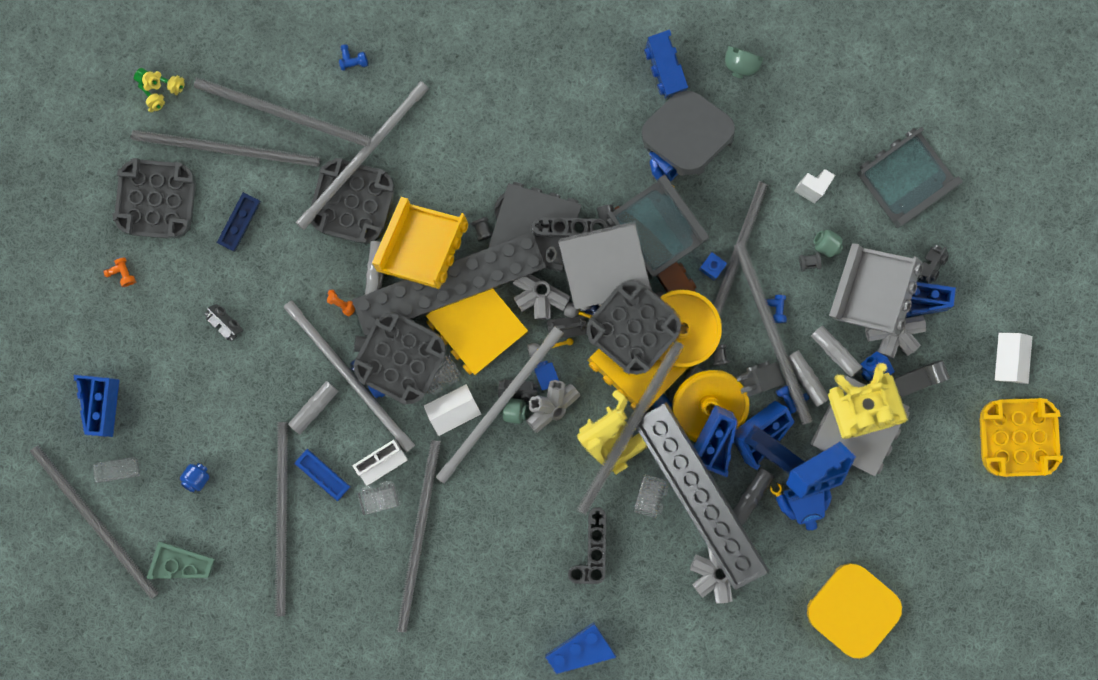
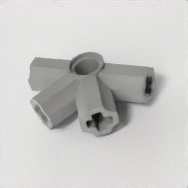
M533 275L525 276L513 282L514 285L525 290L514 297L515 302L521 312L534 305V319H551V305L564 311L571 299V296ZM546 286V294L539 295L537 293L538 287Z
M923 315L905 318V327L901 331L900 336L866 327L865 334L868 342L882 339L878 352L884 356L894 358L898 346L906 356H909L921 346L912 334L926 332L925 319Z
M550 381L547 397L537 395L529 400V409L534 414L526 420L527 424L535 433H538L552 420L557 421L561 419L566 412V408L581 396L572 384L566 386L562 381Z
M708 547L709 559L696 554L691 563L690 570L703 575L692 584L696 591L703 598L714 589L716 604L733 602L730 581L727 576L724 575L722 578H716L715 576L716 570L721 568L710 548Z

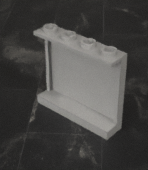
M636 221L559 239V246L575 309L580 308L581 311L592 308V305L599 304L601 306L615 288L624 281L637 280L651 289Z
M852 243L829 316L837 321L900 336L901 331L905 327L906 314L911 308L912 294L917 289L918 275H921L923 270V262L915 256L914 258H908L866 249L859 244Z
M844 376L852 386H866L848 376ZM865 399L862 405L865 409L871 410L874 407V402L871 399ZM830 403L810 445L825 451L841 442L856 456L852 464L853 466L872 476H876L883 469L884 464L882 462L885 456L888 457L893 447L891 444L893 440H896L901 433V429H899L901 424L861 436L842 439ZM903 404V407L908 418L910 414L908 410L910 407Z

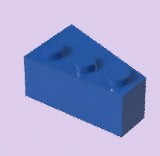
M670 29L648 37L646 49H644L647 60H651L653 65L651 67L652 75L654 78L657 77L659 84H657L660 95H664L665 99L688 89L681 64H679L675 54L677 53L676 48L672 46L669 38L671 36Z
M917 282L916 292L912 294L911 308L905 318L948 311L954 307L956 288Z
M73 375L74 381L77 382V397L80 399L82 409L80 413L84 434L113 437L120 380Z
M773 401L735 430L734 442L744 462L752 468L758 470L761 466L759 463L764 456L745 443L744 439L755 425L776 441H780L794 423L786 406Z
M715 405L694 444V448L708 470L728 478V466L731 460V448L734 442L737 420L733 412Z
M838 442L792 469L786 484L801 500L843 484L856 456L845 445Z
M594 622L546 654V659L556 674L616 658L615 653Z

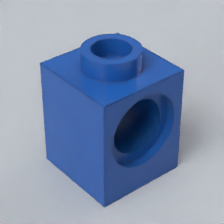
M711 252L699 268V271L714 281L727 263Z
M543 361L537 365L538 368L534 369L542 391L548 389L550 381H559L552 362Z

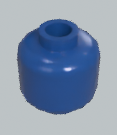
M197 463V465L189 464L180 476L181 486L192 493L194 491H201L209 480V475L206 472L207 468L200 463Z

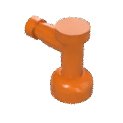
M125 257L115 260L116 266L109 270H104V275L107 278L120 272L122 275L120 280L121 287H128L136 283L135 277L128 272Z
M334 290L328 291L327 303L335 304L342 308L343 314L348 317L354 313L355 307L352 301L345 302L337 296Z

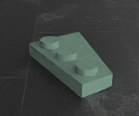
M159 541L146 579L209 578L215 558Z

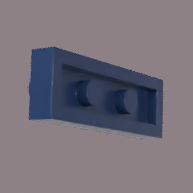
M243 192L217 243L235 252L261 201Z

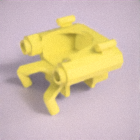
M878 363L875 367L873 380L863 387L852 386L843 375H836L834 377L835 382L840 387L830 389L828 397L842 439L861 436L908 421L893 376H890L889 373L883 374V371L887 369L886 364ZM865 399H871L874 402V407L871 410L863 407L862 402Z
M615 390L612 394L619 401L617 408L612 410L608 406L606 408L607 415L595 423L590 419L587 420L588 423L579 429L580 433L577 434L584 448L602 465H604V460L610 454V450H613L615 441L620 437L621 431H624L623 428L627 424L625 422L627 416L624 413L627 398L618 390ZM640 433L634 437L631 435V439H628L629 442L625 446L626 448L621 452L620 458L612 469L616 475L628 467L626 464L628 460L648 448Z

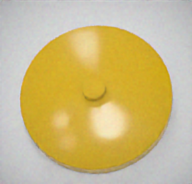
M675 290L662 295L660 298L678 313L682 323L681 331L676 341L684 346L681 348L682 351L678 355L679 357L675 359L674 365L671 366L687 368L702 363L713 354L721 338L722 326L718 311L706 297L694 291ZM672 344L659 358L661 362L664 361L663 359H665L664 357L666 356L668 350H670Z
M707 370L692 375L681 384L673 398L672 412L687 437L696 442L715 405L733 412L737 420L736 429L744 424L749 413V398L746 392L741 393L740 389L743 388V385L740 381L737 382L736 377L720 370Z

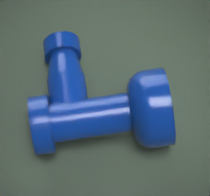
M348 45L340 46L343 59L339 60L342 71L359 64L361 67L368 66L364 51L351 59Z
M775 295V299H765L767 300L765 303H768L766 305L776 307V313L772 315V318H774L772 321H775L773 323H787V317L783 315L786 296Z
M786 385L775 392L779 397H783L790 414L798 410L795 407L797 404H794L795 402H793L794 400H792L789 394V386ZM807 393L802 394L805 401L809 400Z

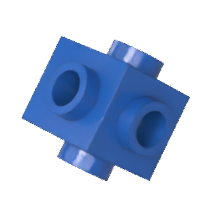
M878 351L861 363L863 367L861 375L867 382L873 380L875 367L878 363L886 364L887 369L883 371V374L889 373L891 375L895 372L888 357Z

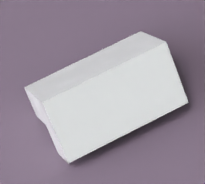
M826 169L817 177L807 173L794 191L815 203L823 196L835 175Z
M999 333L995 371L996 381L1029 384L1032 336L1022 333Z
M467 384L424 405L428 418L438 436L481 415Z
M392 440L352 466L358 476H361L366 486L408 461V458L398 442Z

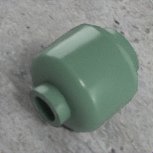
M829 229L818 232L813 241L815 250L828 258L839 255L843 249L842 237Z
M511 398L500 412V415H502L506 423L521 424L528 418L529 406L522 399Z

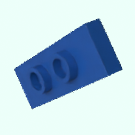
M306 449L294 463L336 501H339L351 487L309 449Z

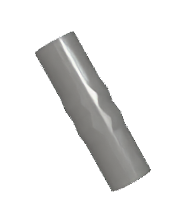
M371 241L365 295L382 289L384 273L377 272L372 264L381 243L379 241Z
M823 325L811 335L825 353L850 378L854 377L863 368Z
M797 350L789 355V358H787L791 363L789 366H792L791 368H793L792 370H794L793 372L797 379L801 382L816 407L829 400L828 393L800 351Z
M326 381L308 402L303 405L288 425L298 434H301L339 391Z

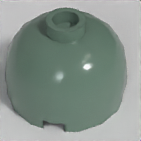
M728 46L725 55V65L733 72L732 76L743 79V76H752L760 69L764 57Z

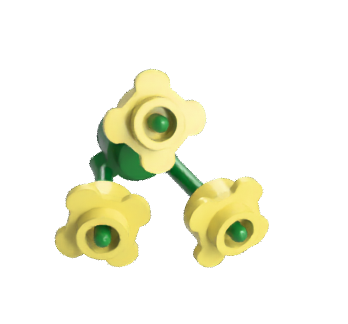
M144 68L138 69L134 74V80L139 83L138 88L143 90L148 96L146 104L149 107V112L158 111L165 104L164 96L157 93L151 95L150 89L158 90L161 87L160 81L167 83V89L170 90V93L178 95L184 88V78H180L177 75L176 77L172 76L168 80L161 77L162 75L159 71L153 73L152 71L148 72Z

